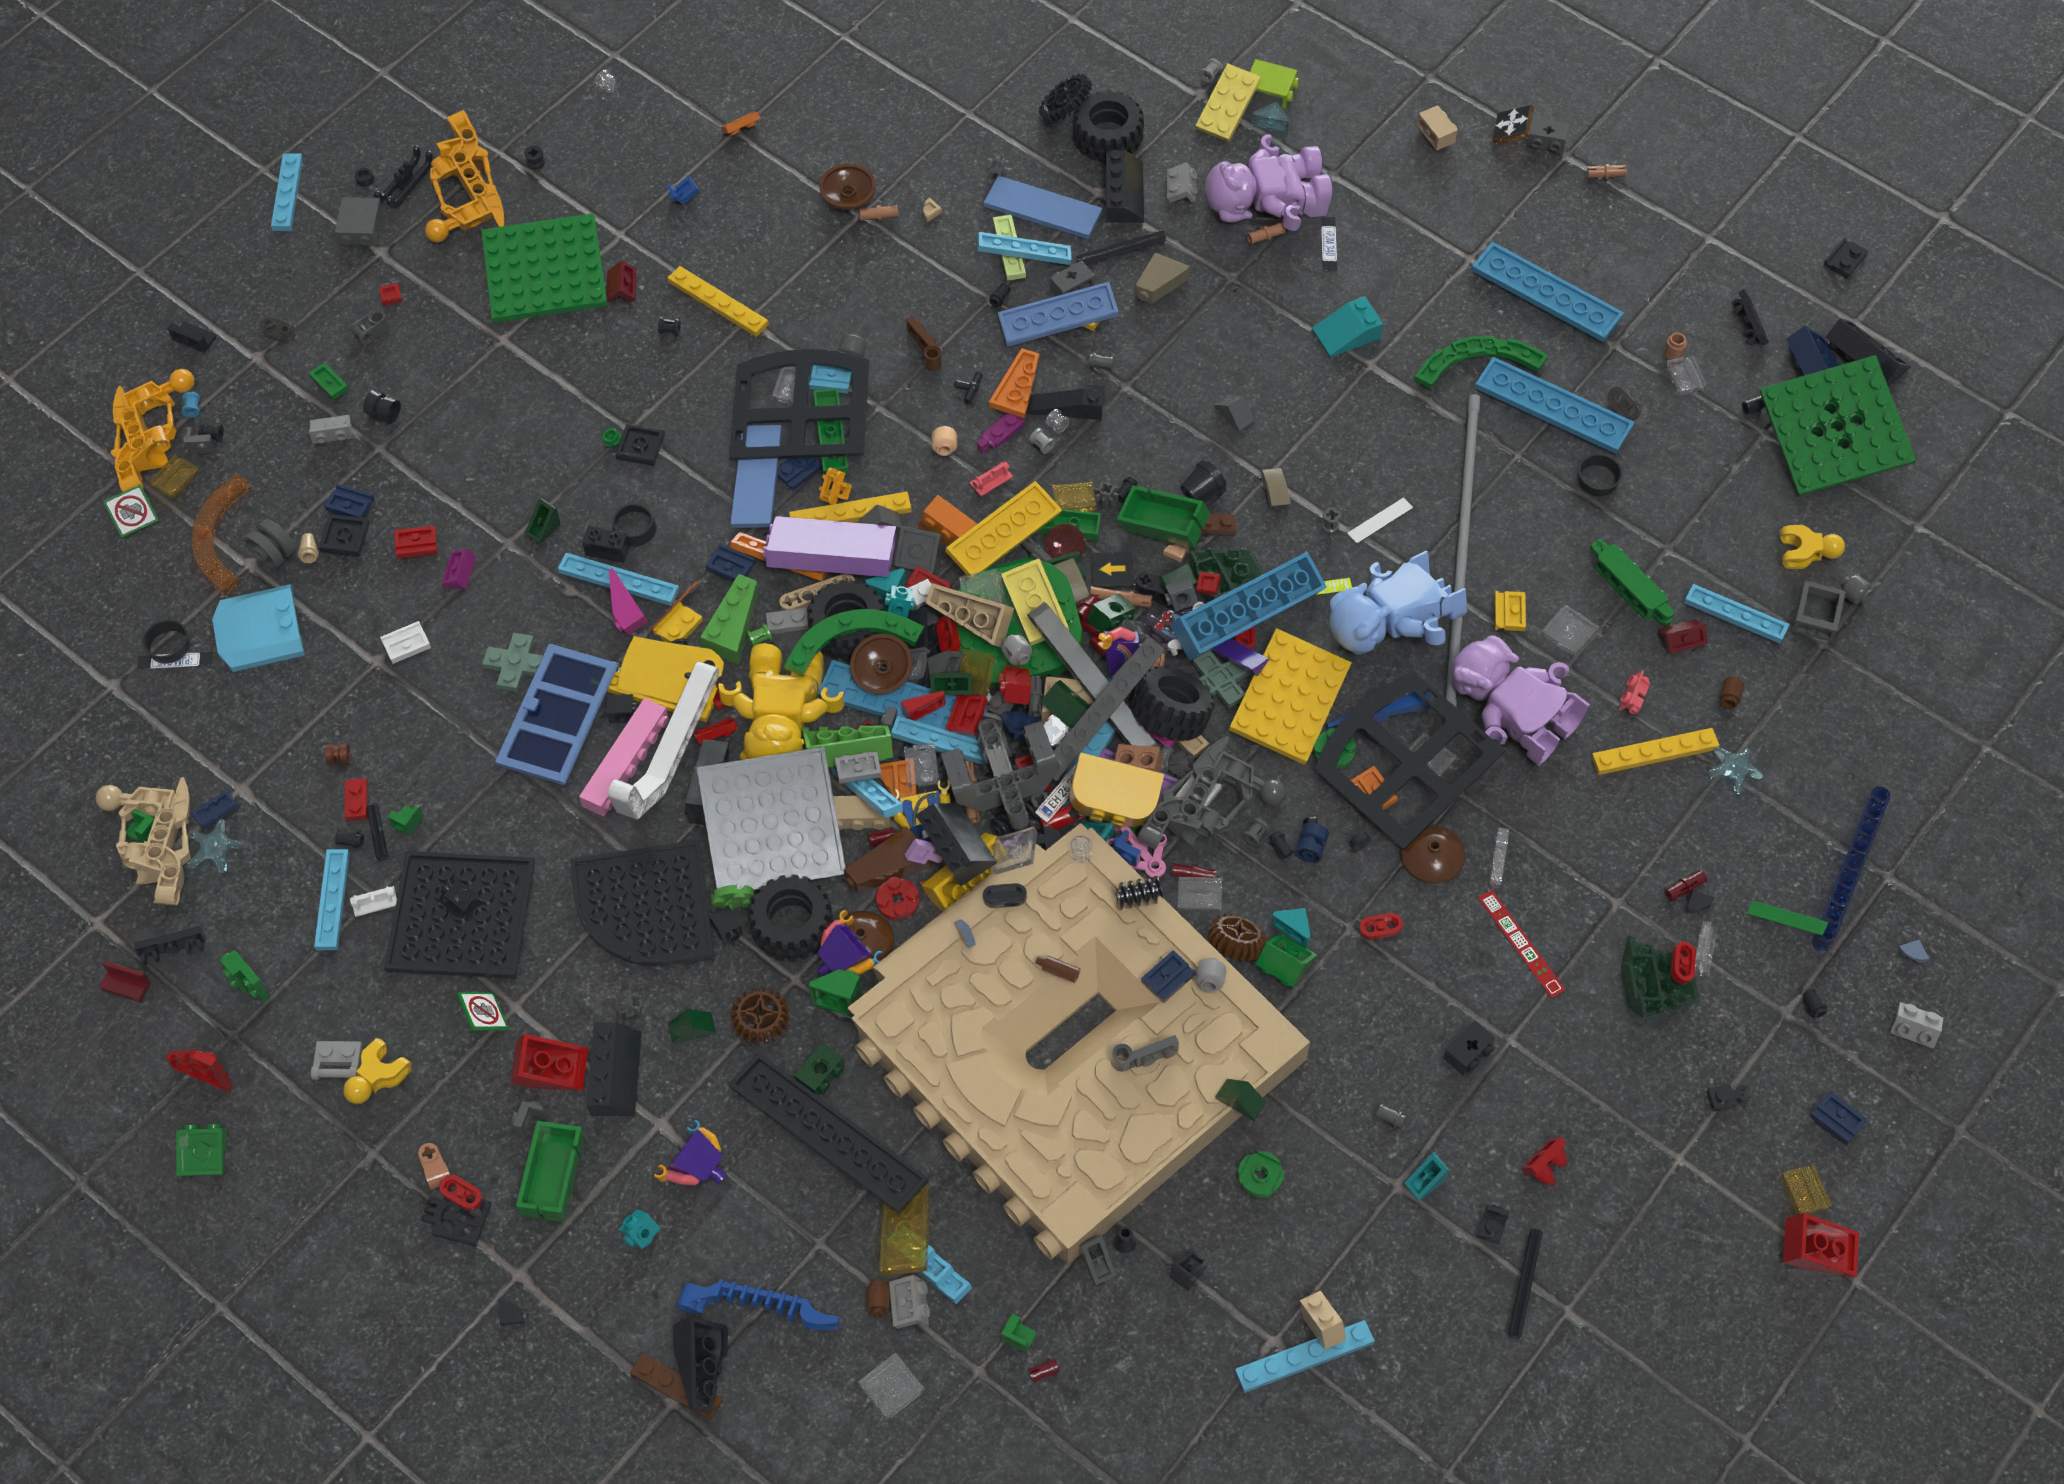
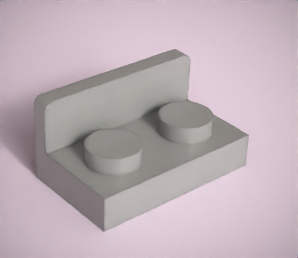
M350 415L310 420L309 435L312 443L321 444L351 439L352 425Z
M877 751L863 752L850 756L843 755L835 758V769L839 784L881 777Z
M911 1275L890 1281L893 1327L899 1329L917 1323L923 1326L929 1325L928 1317L930 1316V1310L926 1300L928 1289L924 1280Z

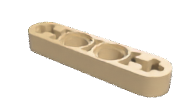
M842 574L786 593L779 600L780 609L785 611L808 608L811 600H804L802 597L805 594L818 596L817 592L821 588L827 587L830 583L837 584L841 580L850 582V580L855 581V578L850 574ZM789 601L792 605H791V606H788V604H786V602Z

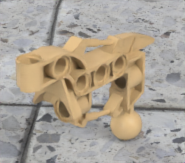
M183 777L180 778L176 794L174 790L138 787L133 794L122 793L114 785L101 787L96 793V803L102 810L114 811L120 808L121 805L124 806L119 811L122 823L119 842L116 844L123 865L130 869H136L138 874L137 885L158 883L155 891V901H153L154 904L177 906L184 884L182 866L191 859L186 825L189 823L190 796L185 779ZM133 809L155 817L147 842H125L126 822L133 818L131 814ZM182 827V849L173 851L178 830Z

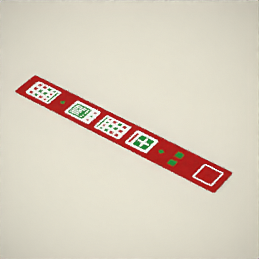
M1493 890L1479 896L1478 899L1550 997L1553 998L1565 991L1564 986Z

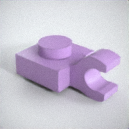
M916 838L905 853L907 860L925 864L928 860L936 863H941L943 860L932 842Z

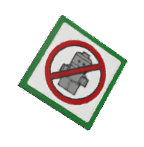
M140 484L103 501L121 538L159 521Z
M494 992L457 993L471 1031H507L509 1029Z

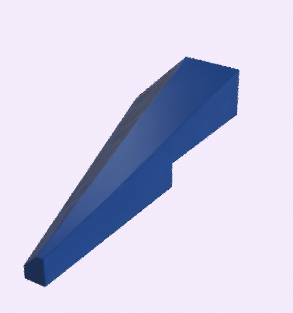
M1427 691L1424 696L1432 702L1430 693ZM1412 693L1377 712L1373 718L1378 722L1388 721L1389 716L1430 709V706L1416 694ZM1350 712L1326 723L1327 730L1337 728Z

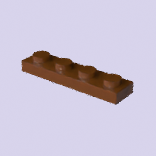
M642 1353L630 1372L631 1376L689 1409L681 1375ZM717 1395L715 1396L711 1413L691 1411L711 1421L722 1404L723 1399Z

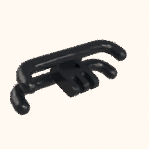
M415 145L411 160L402 164L403 167H400L398 172L394 174V180L383 193L375 191L374 197L380 198V202L386 200L389 207H397L431 168V162L433 161L432 152L427 151L425 153L426 159L423 166L413 175L412 169L417 165L421 156L420 147ZM397 187L401 188V192L395 199L390 197Z

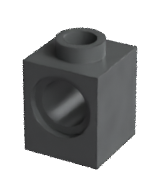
M1189 577L1165 585L1168 592L1164 594L1168 606L1172 605L1175 612L1193 606L1198 602Z

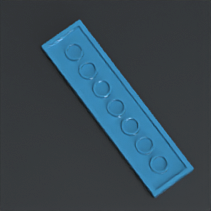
M1491 242L1472 265L1471 271L1602 342L1605 341L1623 318L1624 312L1494 242Z
M1495 357L1491 359L1475 383V389L1614 454L1618 453L1634 427V421Z

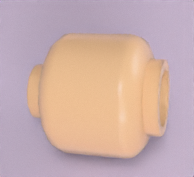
M940 426L932 432L931 445L934 452L941 456H947L956 450L957 433L953 428Z

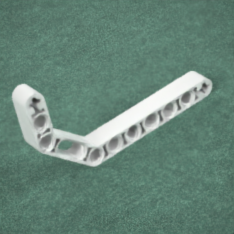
M700 661L696 663L646 774L634 785L616 779L613 780L608 791V798L617 813L638 820L665 795L717 681L719 668Z

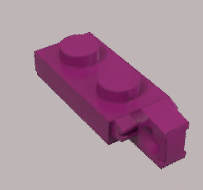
M1006 413L980 436L981 439L977 442V450L983 454L990 447L998 449L1024 427L1025 421L1018 416Z

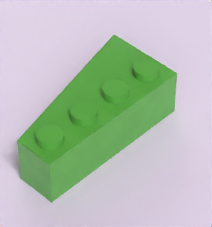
M738 574L700 637L702 648L711 649L721 658L738 665L740 664L741 653L745 646L746 632L749 631L751 617L754 614L759 596L756 580Z
M888 725L860 726L859 730H854L849 726H841L839 730H828V727H819V731H809V727H802L804 750L825 747L828 767H835V758L843 755H857L863 752L877 751L879 761L893 758L892 740Z

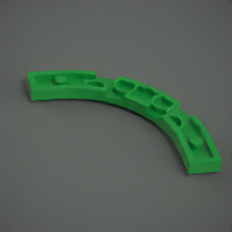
M1495 336L1468 337L1454 341L1450 346L1442 350H1437L1417 372L1414 381L1431 389L1441 375L1451 366L1462 360L1478 356L1507 358L1538 373L1548 360L1549 355L1530 345L1510 338L1503 340L1495 339Z
M861 609L842 612L822 620L809 629L792 650L784 668L803 677L816 654L831 639L855 633L857 630L866 629L870 630V632L890 634L915 646L924 631V626L900 615L881 610Z

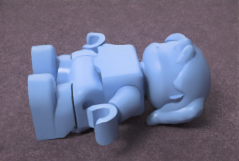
M1428 551L1412 557L1408 563H1404L1393 575L1392 571L1381 574L1380 564L1375 562L1370 567L1371 583L1368 588L1366 583H1362L1357 587L1341 591L1332 597L1329 603L1331 610L1329 624L1331 632L1339 644L1355 655H1361L1373 650L1376 644L1384 640L1386 631L1393 638L1400 636L1422 637L1424 634L1427 643L1440 645L1445 641V630L1438 627V619L1446 617L1448 620H1455L1467 613L1466 589L1462 588L1452 593L1450 585L1444 587L1443 578L1435 581L1429 572Z

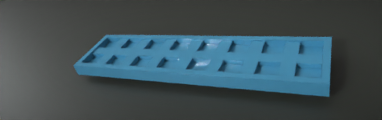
M832 660L817 693L818 698L821 699V691L824 687L828 689L830 698L838 696L839 692H844V706L881 717L887 713L890 706L897 708L898 716L906 718L901 710V702L931 694V688L906 682L900 689L885 695L872 694L863 690L855 682L850 665ZM945 695V706L916 721L946 730L957 696ZM963 735V736H966V737H970V738L976 739V736Z

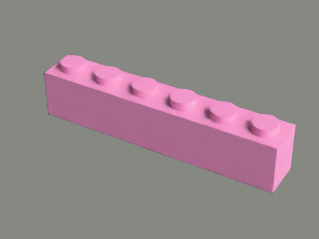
M646 698L643 699L580 794L579 798L582 807L603 817L607 811L613 808L608 798L611 783L615 779L626 783L630 777L634 776L637 765L646 758L649 747L657 741L658 733L668 724L669 717L666 707Z

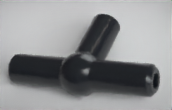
M979 371L975 373L971 383L959 380L954 382L955 388L968 390L964 398L965 403H971L975 392L979 389V383L983 377V374Z

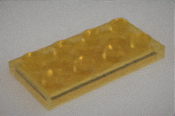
M928 1186L918 1193L900 1215L883 1203L880 1273L882 1276L927 1271L931 1192Z

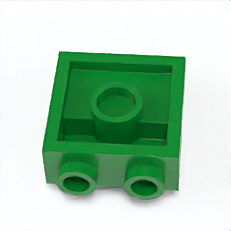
M235 950L225 954L220 959V963L224 967L221 971L234 990L238 988L243 994L248 991L253 999L258 997L262 1003L270 999L260 979Z
M207 1124V1129H198V1125H184V1130H176V1176L224 1174L227 1128H221V1124Z

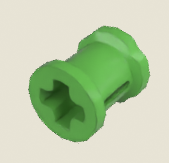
M766 624L762 625V628L746 632L752 648L764 640L769 639L773 641Z

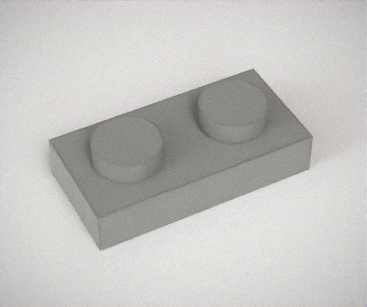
M807 608L766 613L767 626L770 633L777 634L808 630Z

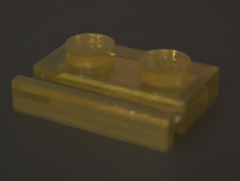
M175 454L153 476L149 484L173 499L199 470L196 466L182 458L180 459Z
M1093 482L1053 485L1054 501L1061 509L1076 511L1096 510Z
M1814 1164L1783 1172L1781 1177L1798 1214L1806 1213L1810 1215L1832 1207V1203Z

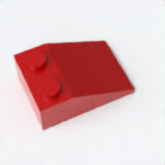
M523 1034L516 1041L510 1084L537 1089L582 1091L588 1047Z
M1806 1213L1788 1217L1785 1221L1783 1263L1805 1270L1857 1277L1859 1232Z

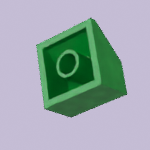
M1279 933L1266 942L1255 965L1260 967L1261 971L1265 974L1277 977L1282 984L1294 987L1306 974L1315 961L1317 954Z
M838 969L809 983L812 1005L850 1017L854 1016L848 1010V1007L862 996L860 976L855 972Z

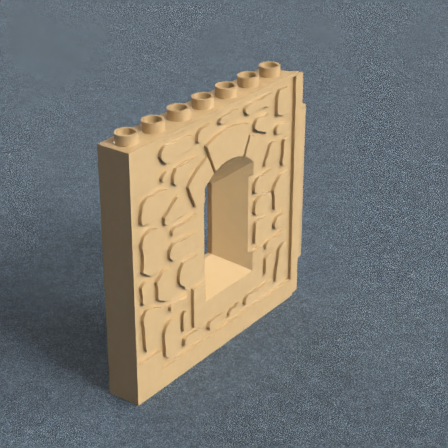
M1081 823L1046 851L1034 842L1028 844L873 966V973L879 983L848 1007V1010L854 1015L852 1020L858 1029L860 1042L855 1045V1049L861 1059L870 1067L879 1062L888 1072L884 1076V1080L890 1090L899 1098L908 1093L918 1104L913 1108V1111L919 1121L929 1130L937 1125L947 1135L943 1140V1144L948 1152L959 1162L967 1157L977 1167L973 1172V1176L982 1189L989 1194L997 1189L1008 1200L1003 1205V1208L1011 1220L1020 1227L1028 1222L1038 1232V1235L1034 1237V1241L1040 1251L1051 1260L1059 1255L1067 1265L1080 1255V1244L1106 1233L1242 1116L1241 1113L1215 1098L1227 1079L1248 1081L1263 1098L1307 1060L1310 1042L1164 898L1158 897L1157 904L1151 898L1149 905H1146L1144 900H1141L1140 907L1133 902L1132 909H1129L1127 904L1124 903L1123 910H1120L1116 900L1115 885L1118 889L1119 883L1123 882L1127 887V883L1130 880L1135 885L1137 879H1141L1144 884V879L1092 828L1087 830ZM1019 883L1026 888L1027 899L1020 906L990 908L983 901V892L991 885ZM960 919L970 926L976 945L970 948L966 946L954 922ZM1172 950L1184 959L1196 973L1199 963L1209 958L1218 959L1226 967L1225 983L1221 989L1215 992L1202 990L1196 983L1195 975L1165 1003L1141 982V978ZM1049 955L1081 968L1076 983L1043 971L1042 966L1035 964L1037 957L1042 956L1046 958ZM1097 994L1115 1011L1045 1070L1033 1068L1027 1062L1026 1053ZM1173 1035H1176L1179 1041V1049L1174 1056L1167 1059L1164 1057L1158 1059L1150 1066L1144 1067L1142 1065L1123 1072L1117 1071L1112 1066V1050L1118 1044H1127L1131 1047L1132 1051H1135ZM1125 1055L1117 1056L1119 1060L1127 1059Z

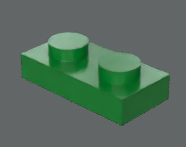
M325 362L309 372L310 378L332 400H335L349 390L348 385Z

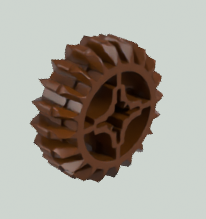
M1223 914V916H1217L1210 923L1207 931L1208 942L1220 954L1224 955V958L1229 957L1232 961L1234 959L1240 962L1243 960L1247 962L1256 960L1266 944L1265 932L1262 931V927L1256 926V922L1249 921V918H1242L1241 915L1235 916L1231 914L1229 916Z
M763 987L760 988L759 992L752 988L751 994L744 991V998L737 997V1004L732 1005L734 1011L730 1013L732 1018L731 1025L735 1027V1034H740L739 1036L742 1041L747 1038L749 1044L755 1040L758 1046L761 1044V1041H765V1044L768 1045L771 1038L777 1041V1034L783 1036V1029H788L787 1021H790L791 1018L790 1014H788L790 1008L786 1005V999L781 998L779 992L773 994L771 988L767 992H765ZM765 1004L771 1005L777 1011H773V1009L766 1008ZM761 1010H762L763 1015H762V1017L760 1018V1022H759V1021H758V1018H759L758 1016L761 1015ZM743 1021L754 1024L756 1029L747 1026Z

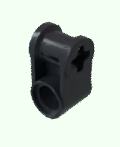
M1147 572L1140 573L1136 578L1135 593L1152 595V601L1167 604L1164 595L1166 591L1159 578L1161 576Z

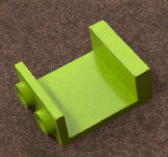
M1255 59L1250 72L1261 76V81L1256 91L1283 98L1282 108L1285 109L1288 102H1291L1293 99V89L1298 87L1299 78H1297V70Z

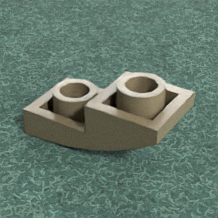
M1281 468L1261 470L1263 488L1267 490L1269 508L1289 506L1291 504L1289 492Z
M1071 558L1054 565L1068 578L1075 603L1086 600L1089 592L1074 559Z

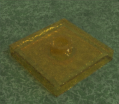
M963 649L962 652L965 655L960 664L959 671L972 673L973 693L988 696L995 654Z

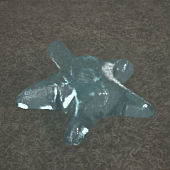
M1745 746L1740 754H1733L1719 747L1714 748V753L1719 757L1723 765L1708 770L1709 778L1719 775L1728 776L1737 794H1741L1743 791L1745 777L1764 778L1763 773L1749 762L1750 748L1748 746Z
M219 819L213 832L209 834L193 832L191 834V837L200 844V850L187 864L194 869L201 861L212 859L217 865L218 870L221 873H225L227 870L226 852L230 849L241 848L243 842L229 839L225 834L224 819Z

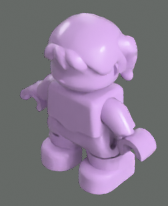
M1270 134L1263 136L1259 150L1249 159V168L1242 163L1231 164L1227 161L1220 162L1212 168L1206 178L1204 187L1209 205L1220 215L1222 221L1233 223L1244 219H1252V213L1246 209L1251 206L1253 201L1257 211H1266L1279 218L1283 216L1282 223L1284 227L1291 231L1299 229L1301 224L1299 216L1304 213L1309 217L1326 216L1332 198V183L1329 175H1320L1322 157L1319 147H1304L1301 149L1300 154H1283L1278 156L1280 148L1277 146L1270 147L1272 136ZM1302 178H1311L1310 182L1301 181Z
M1492 635L1483 641L1470 643L1456 656L1452 665L1451 676L1456 690L1461 695L1468 694L1477 701L1488 699L1482 712L1485 733L1492 739L1498 740L1500 744H1505L1507 734L1501 729L1502 726L1504 729H1507L1512 739L1520 742L1521 746L1527 750L1526 755L1538 766L1542 765L1553 753L1560 741V738L1547 730L1544 725L1548 722L1553 723V731L1565 740L1580 725L1590 706L1589 703L1576 693L1567 692L1565 688L1560 687L1561 679H1557L1555 676L1560 678L1566 677L1569 667L1564 663L1558 662L1552 664L1548 672H1546V669L1530 667L1524 669L1523 667H1517L1509 674V661L1513 663L1518 662L1519 657L1512 653L1503 640Z

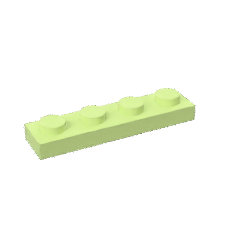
M1012 215L993 217V225L997 235L1017 237ZM1001 255L1007 281L1026 278L1022 258Z

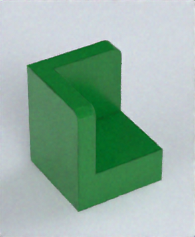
M415 805L413 809L404 806L400 813L392 810L387 817L391 827L410 835L422 819L423 813L418 805Z
M133 809L131 814L134 821L126 830V837L139 843L147 842L155 818Z
M1013 1313L1001 1333V1341L1024 1353L1028 1352L1036 1337V1331L1021 1324V1317Z

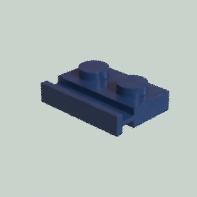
M814 457L789 458L778 466L777 477L794 491L822 470L823 466Z
M337 484L335 491L331 493L324 507L326 511L342 516L364 518L371 507V502H374L375 498L373 494Z
M719 544V548L717 551L715 550L705 565L707 571L734 582L738 574L747 577L752 566L756 564V560L751 556Z
M1005 711L1000 716L1009 732L1014 733L1015 740H1025L1024 726L1039 722V718L1029 716L1028 711Z
M1172 950L1141 978V982L1165 1003L1196 975V971L1190 968L1189 964Z
M1831 1091L1809 1116L1845 1145H1848L1868 1120Z

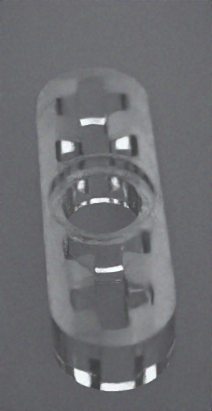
M1498 827L1490 875V884L1500 886L1509 829Z

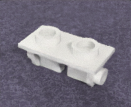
M387 886L384 889L358 896L354 895L350 899L355 917L394 907L397 901L394 886Z

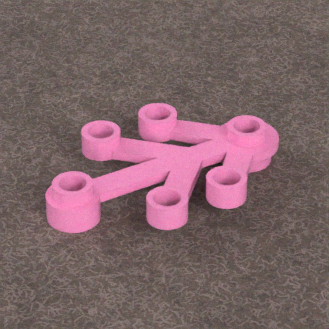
M1123 825L1122 828L1114 826V831H1121L1122 833L1124 830L1129 831V843L1141 851L1143 861H1140L1136 867L1131 864L1130 866L1133 869L1144 870L1150 878L1156 875L1158 877L1163 876L1166 871V865L1161 860L1163 847L1167 843L1166 835L1162 836L1161 839L1164 841L1159 842L1152 857L1147 851L1148 846L1137 841L1136 835L1128 826ZM1114 838L1109 839L1107 843L1109 845L1113 844ZM1156 865L1159 868L1153 869L1151 866Z

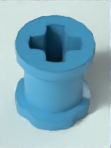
M186 392L182 395L184 406L181 409V413L185 417L195 418L200 414L198 403L200 402L199 394Z

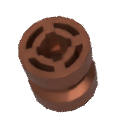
M349 743L340 744V746L326 744V764L335 765L339 762L341 764H350L351 751Z

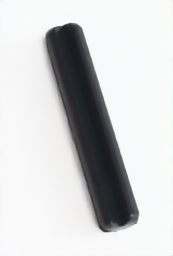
M368 804L366 808L376 858L378 861L387 860L388 852L378 804Z

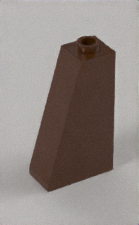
M905 826L845 868L844 881L850 889L854 888L860 894L881 886L891 877L904 878L933 866V861L928 860L925 864L907 860L905 853L916 837Z

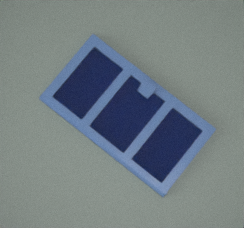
M549 644L495 761L496 765L565 785L618 664Z

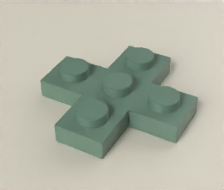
M513 633L508 650L494 647L487 648L482 665L485 669L501 671L497 682L498 689L518 692L523 675H535L543 655L531 654L534 636Z
M1211 650L1193 660V665L1202 675L1199 679L1203 685H1207L1213 696L1217 694L1228 709L1243 700L1245 693L1236 682L1250 675V672L1229 661L1222 665Z

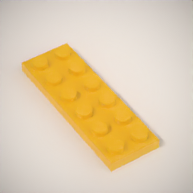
M1034 481L947 546L945 551L970 579L974 578L1057 517L1062 509Z

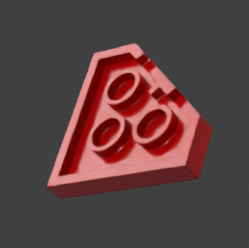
M198 1050L170 1051L165 1058L172 1069L229 1093L233 1086L228 1078L229 1075L223 1070V1065L218 1062V1057L209 1051L205 1053Z

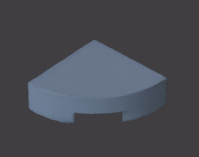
M961 919L954 922L966 946L970 948L976 945L970 926Z
M1920 940L1901 945L1898 948L1902 956L1915 960L1918 963H1924L1929 960Z

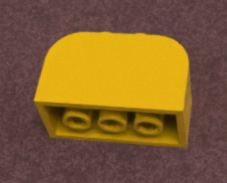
M1080 753L1070 787V802L1077 812L1089 816V819L1092 821L1102 822V820H1105L1119 828H1122L1123 825L1137 827L1147 822L1156 808L1164 774Z

